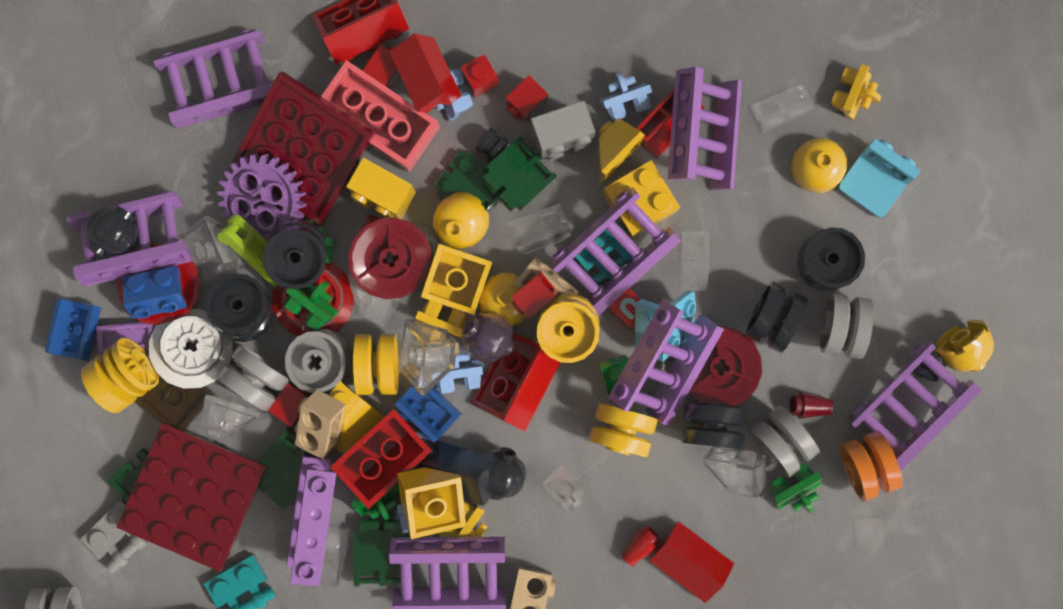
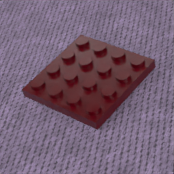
M282 71L278 73L231 164L237 161L240 163V158L245 156L250 159V155L258 154L259 158L261 155L269 154L270 161L272 158L279 157V166L289 163L287 172L296 171L297 174L293 178L294 181L303 182L297 187L298 191L306 192V195L300 197V201L305 202L306 206L298 210L321 226L326 222L375 132ZM251 175L250 179L257 183V179ZM275 186L276 195L282 198L281 189Z
M162 423L116 528L221 572L267 466L176 427Z

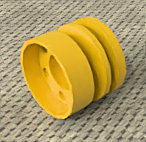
M120 338L112 346L108 347L103 354H99L81 368V378L89 395L103 409L112 413H120L131 405L137 397H142L148 390H151L159 383V375L155 372L149 355L141 346L128 338Z

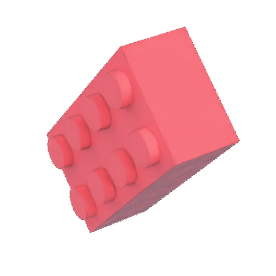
M347 60L321 96L374 131L375 135L368 146L409 173L440 129L437 120L426 113L417 112L413 104Z

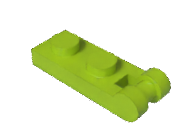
M232 215L227 221V227L222 228L218 233V240L224 245H229L273 287L279 285L271 280L264 268L263 254L267 241L241 216ZM236 233L241 234L243 236L242 239Z

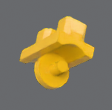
M861 64L859 69L845 67L841 82L842 84L852 86L850 93L837 90L831 101L834 108L843 111L845 117L854 120L859 106L862 109L868 110L870 103L877 104L881 99V95L875 92L878 84L875 82H870L869 84L872 75L868 72L870 67Z
M428 300L422 312L418 311L415 317L418 321L435 327L434 331L424 328L421 334L431 339L428 347L434 349L437 342L444 345L448 344L450 338L442 335V331L463 339L466 332L463 328L467 315L453 309L448 322H444L438 319L443 305Z
M464 502L466 526L462 527L460 531L453 529L440 532L439 536L467 537L469 535L471 537H483L488 528L485 524L481 522L476 531L473 528L483 515L484 509L479 505L474 507Z

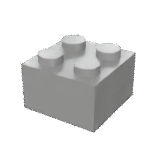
M585 101L531 118V132L541 160L548 158L549 162L564 157V152L573 149L575 153L590 148L589 144L593 143L595 129Z

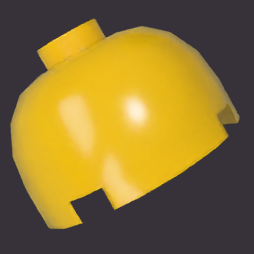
M814 138L806 141L793 154L791 174L794 181L806 191L824 193L832 190L842 181L847 170V158L843 149L836 142L827 138Z
M457 192L446 197L437 206L433 216V228L436 236L443 244L454 249H466L476 245L485 236L489 227V214L487 210L485 211L478 197L469 193Z
M499 273L491 276L485 282L479 299V307L482 315L490 323L498 327L511 328L521 324L527 318L525 314L521 315L512 304L513 299L511 296L519 288L514 282L519 276L513 273Z
M982 320L966 321L967 327L960 329L956 325L945 332L936 342L938 349L935 348L938 356L943 358L947 367L958 372H977L983 369L994 350V341L986 323Z

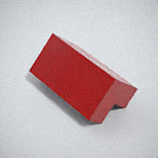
M414 33L389 52L417 112L428 113L439 104L451 105L462 97L434 37Z
M674 89L636 128L644 134L641 146L656 160L670 146Z
M679 521L670 529L665 540L654 551L649 560L704 603H707L724 586L735 564Z

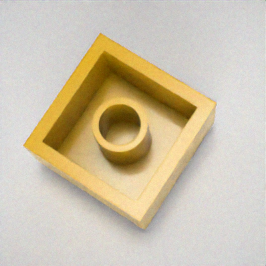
M365 158L361 160L346 186L351 192L350 197L354 199L355 203L366 209L371 205L378 212L377 215L382 218L396 217L402 219L416 195L412 184Z
M652 160L606 186L602 192L609 206L612 207L616 203L614 201L615 198L626 189L629 191L634 187L640 195V198L635 203L655 224L675 214L680 208ZM627 210L617 218L630 239L646 231Z
M438 243L421 297L474 315L492 262Z

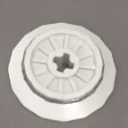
M191 309L188 314L172 322L156 325L149 340V359L155 372L167 383L183 389L202 388L215 382L223 366L230 364L233 354V341L223 336L207 317L206 311L201 309ZM187 342L191 344L197 343L195 352H192L190 349L185 351Z

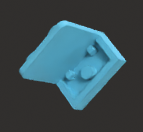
M875 138L865 147L840 182L838 188L843 194L874 216L882 218L889 211L906 185L915 180L921 170L915 167L916 163L909 157H901L895 153L893 147L884 140L878 141Z
M687 290L671 303L683 311L681 318L694 323V313L696 310L695 293ZM644 299L635 303V348L659 307L658 304ZM675 328L667 343L681 348L689 333ZM661 353L657 360L663 362L669 355Z

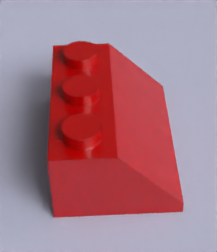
M341 0L312 14L336 65L346 60L350 61L356 55L366 50H373L379 44L389 39L398 38L404 32L410 30L397 0Z
M507 330L481 380L480 388H477L470 404L526 431L561 362L550 358L541 349L539 343Z
M393 409L330 467L369 509L398 482L397 473L411 471L432 450Z

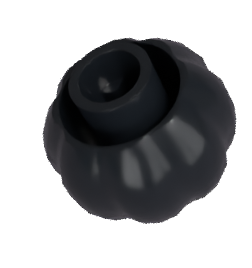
M118 205L113 210L108 206H103L92 211L85 223V233L89 241L92 242L89 248L102 257L105 253L119 255L130 251L138 238V229L132 224L135 217Z
M507 447L485 452L484 454L494 456L497 459L489 476V490L493 495L490 499L501 500L517 495L522 490L526 479V467L522 460L516 456L514 450Z

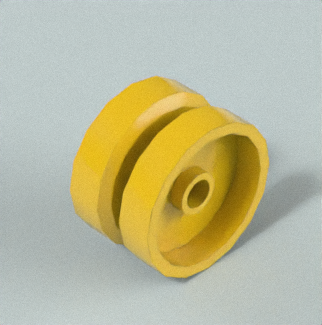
M564 293L556 296L542 308L538 317L537 339L541 349L550 358L559 362L574 363L585 359L594 351L599 341L600 325L596 308L588 299L578 294ZM565 326H571V327H573V329L569 327L567 330H565V329H563V328H564Z
M395 333L381 334L378 338L376 351L375 341L371 334H356L352 361L356 395H372L375 390L376 378L382 395L397 394L399 379L397 335Z
M598 403L595 418L598 421L611 424L610 429L599 426L592 427L588 441L603 445L605 449L629 456L632 453L648 458L651 443L646 439L635 437L636 432L648 435L654 434L658 419Z

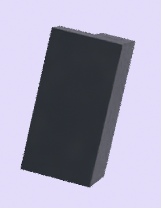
M438 441L431 449L432 451L419 462L420 468L425 467L459 474L464 501L484 506L493 496L489 490V476L493 465L497 461L494 456Z

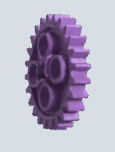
M258 154L250 155V159L247 156L240 158V163L237 161L231 164L233 170L224 171L228 179L219 181L225 187L224 190L217 192L219 196L224 197V201L219 202L218 206L226 207V211L221 216L231 217L234 214L241 216L267 241L268 236L277 225L286 220L304 217V214L298 209L306 206L305 202L300 201V197L306 195V192L298 191L297 188L303 182L294 181L293 178L297 174L296 171L287 172L289 163L279 166V157L272 158L271 161L269 154L261 155L260 158ZM251 175L257 179V187L251 183ZM275 186L281 189L282 198L276 195ZM242 200L248 204V211L242 207ZM266 211L272 214L273 223L267 219Z

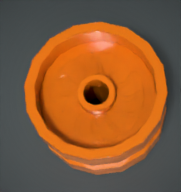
M879 430L864 435L862 444L856 439L840 444L839 451L844 470L854 492L862 502L878 497L879 488L885 493L902 488L903 482L898 462L889 442Z

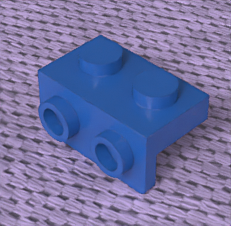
M177 265L122 277L123 303L133 319H143L164 312L171 313L187 307L186 300L182 295L181 274Z
M58 298L55 304L45 352L89 361L101 307Z
M423 376L419 377L407 392L394 403L398 408L397 412L407 421L411 420L418 427L419 434L426 440L431 439L433 442H436L462 415Z

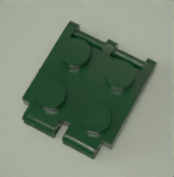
M521 135L483 169L486 174L481 178L493 193L498 189L503 192L497 198L510 212L516 207L519 211L523 209L557 177L554 172L551 173L539 160L541 157L538 154L535 155L526 146ZM518 145H519V146L524 150V152L531 158V160H529V159L524 155V153L517 147ZM534 164H536L542 170V172L547 176V178H545L542 175V173L534 166Z
M457 150L447 163V166L453 170L452 174L443 169L432 183L439 190L436 195L442 200L457 192L469 193L478 197L482 205L487 202L485 211L487 210L488 212L492 206H497V197L503 192L498 189L493 197L490 196L493 192L481 180L486 174L483 169L488 164L471 151L464 154Z
M290 426L282 432L257 461L267 466L258 488L266 492L272 486L274 490L268 497L282 509L289 502L295 505L302 455L308 453L310 456H315L303 449L300 450L293 442L287 439L289 437L294 442L296 441V435L292 433L293 429Z
M359 520V530H354V587H360V584H379V586H385L387 583H401L400 578H386V575H400V564H390L389 561L391 538H410L409 533H402L400 520H385L384 529H380V520ZM361 575H379V578H361Z

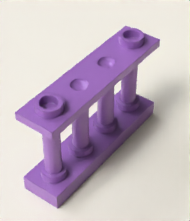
M245 30L238 37L179 54L176 52L165 53L161 55V59L154 60V65L158 70L168 72L176 100V111L168 113L172 125L179 129L262 105L273 83L267 81L257 47L259 44L266 43L265 37L260 30ZM245 48L247 49L257 83L254 85L255 88L246 91L240 87L231 52ZM217 56L221 57L230 89L228 96L221 98L214 96L204 61ZM194 63L204 99L201 104L191 106L187 102L178 68Z
M695 66L676 70L667 180L674 182L695 180V176L698 175L711 179L710 190L712 191L734 189L742 81H727L718 83V86L703 82V68ZM702 93L717 97L716 113L701 109ZM700 120L715 124L714 140L699 136ZM698 148L713 151L712 167L696 164Z
M634 187L629 191L627 189L622 191L615 198L614 201L616 203L567 248L565 246L561 247L552 257L551 264L556 273L565 267L591 293L589 301L596 308L598 316L681 242L680 237L671 227H668L666 230H660L635 203L640 198V195ZM626 210L653 237V242L645 249L639 248L614 222ZM605 229L632 256V261L624 268L622 266L619 267L594 241ZM584 248L611 274V280L604 286H598L573 260Z
M164 191L156 196L118 204V206L135 217L139 249L136 252L112 255L110 258L99 261L96 260L95 252L89 248L92 242L89 241L85 233V223L92 211H80L76 215L67 217V222L77 233L81 232L85 262L82 265L74 266L73 270L74 277L84 287L193 261L191 250L184 240L178 241L173 210L184 208V204L176 191ZM116 205L110 206L109 208L113 210L116 207ZM162 213L167 242L164 245L152 248L146 216Z
M662 299L608 398L626 412L629 411L633 402L647 406L646 412L655 419H658L661 424L670 426L724 329L702 315H699L695 323L681 318L682 310L669 301ZM675 328L689 333L681 348L667 343ZM661 353L675 358L668 372L653 367ZM647 377L662 382L654 397L639 392Z
M930 341L926 344L919 343L910 353L912 358L866 404L861 402L851 412L853 417L850 419V422L855 428L861 422H864L873 432L879 430L883 433L894 452L900 470L906 467L982 391L970 379L966 383L964 381L960 382L930 354L936 348ZM921 362L952 389L951 393L953 396L946 403L944 401L940 402L910 374ZM901 382L932 409L931 413L933 416L926 423L924 421L920 422L890 394ZM881 402L912 429L911 433L913 436L906 443L904 441L900 442L870 414Z
M302 455L286 560V567L292 568L290 584L320 586L336 472L329 471L330 458L322 460L317 456Z
M505 537L391 538L389 561L390 564H400L401 589H394L392 609H506V588H497V563H505ZM428 563L429 589H412L411 564ZM440 563H457V588L441 589ZM468 563H485L486 588H469Z

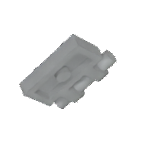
M124 499L119 500L80 539L99 560L107 553L112 556V560L106 565V568L111 573H114L120 566L124 567L130 561L129 558L138 549H143L148 544V541L116 528L127 504ZM127 535L131 541L121 550L117 544Z

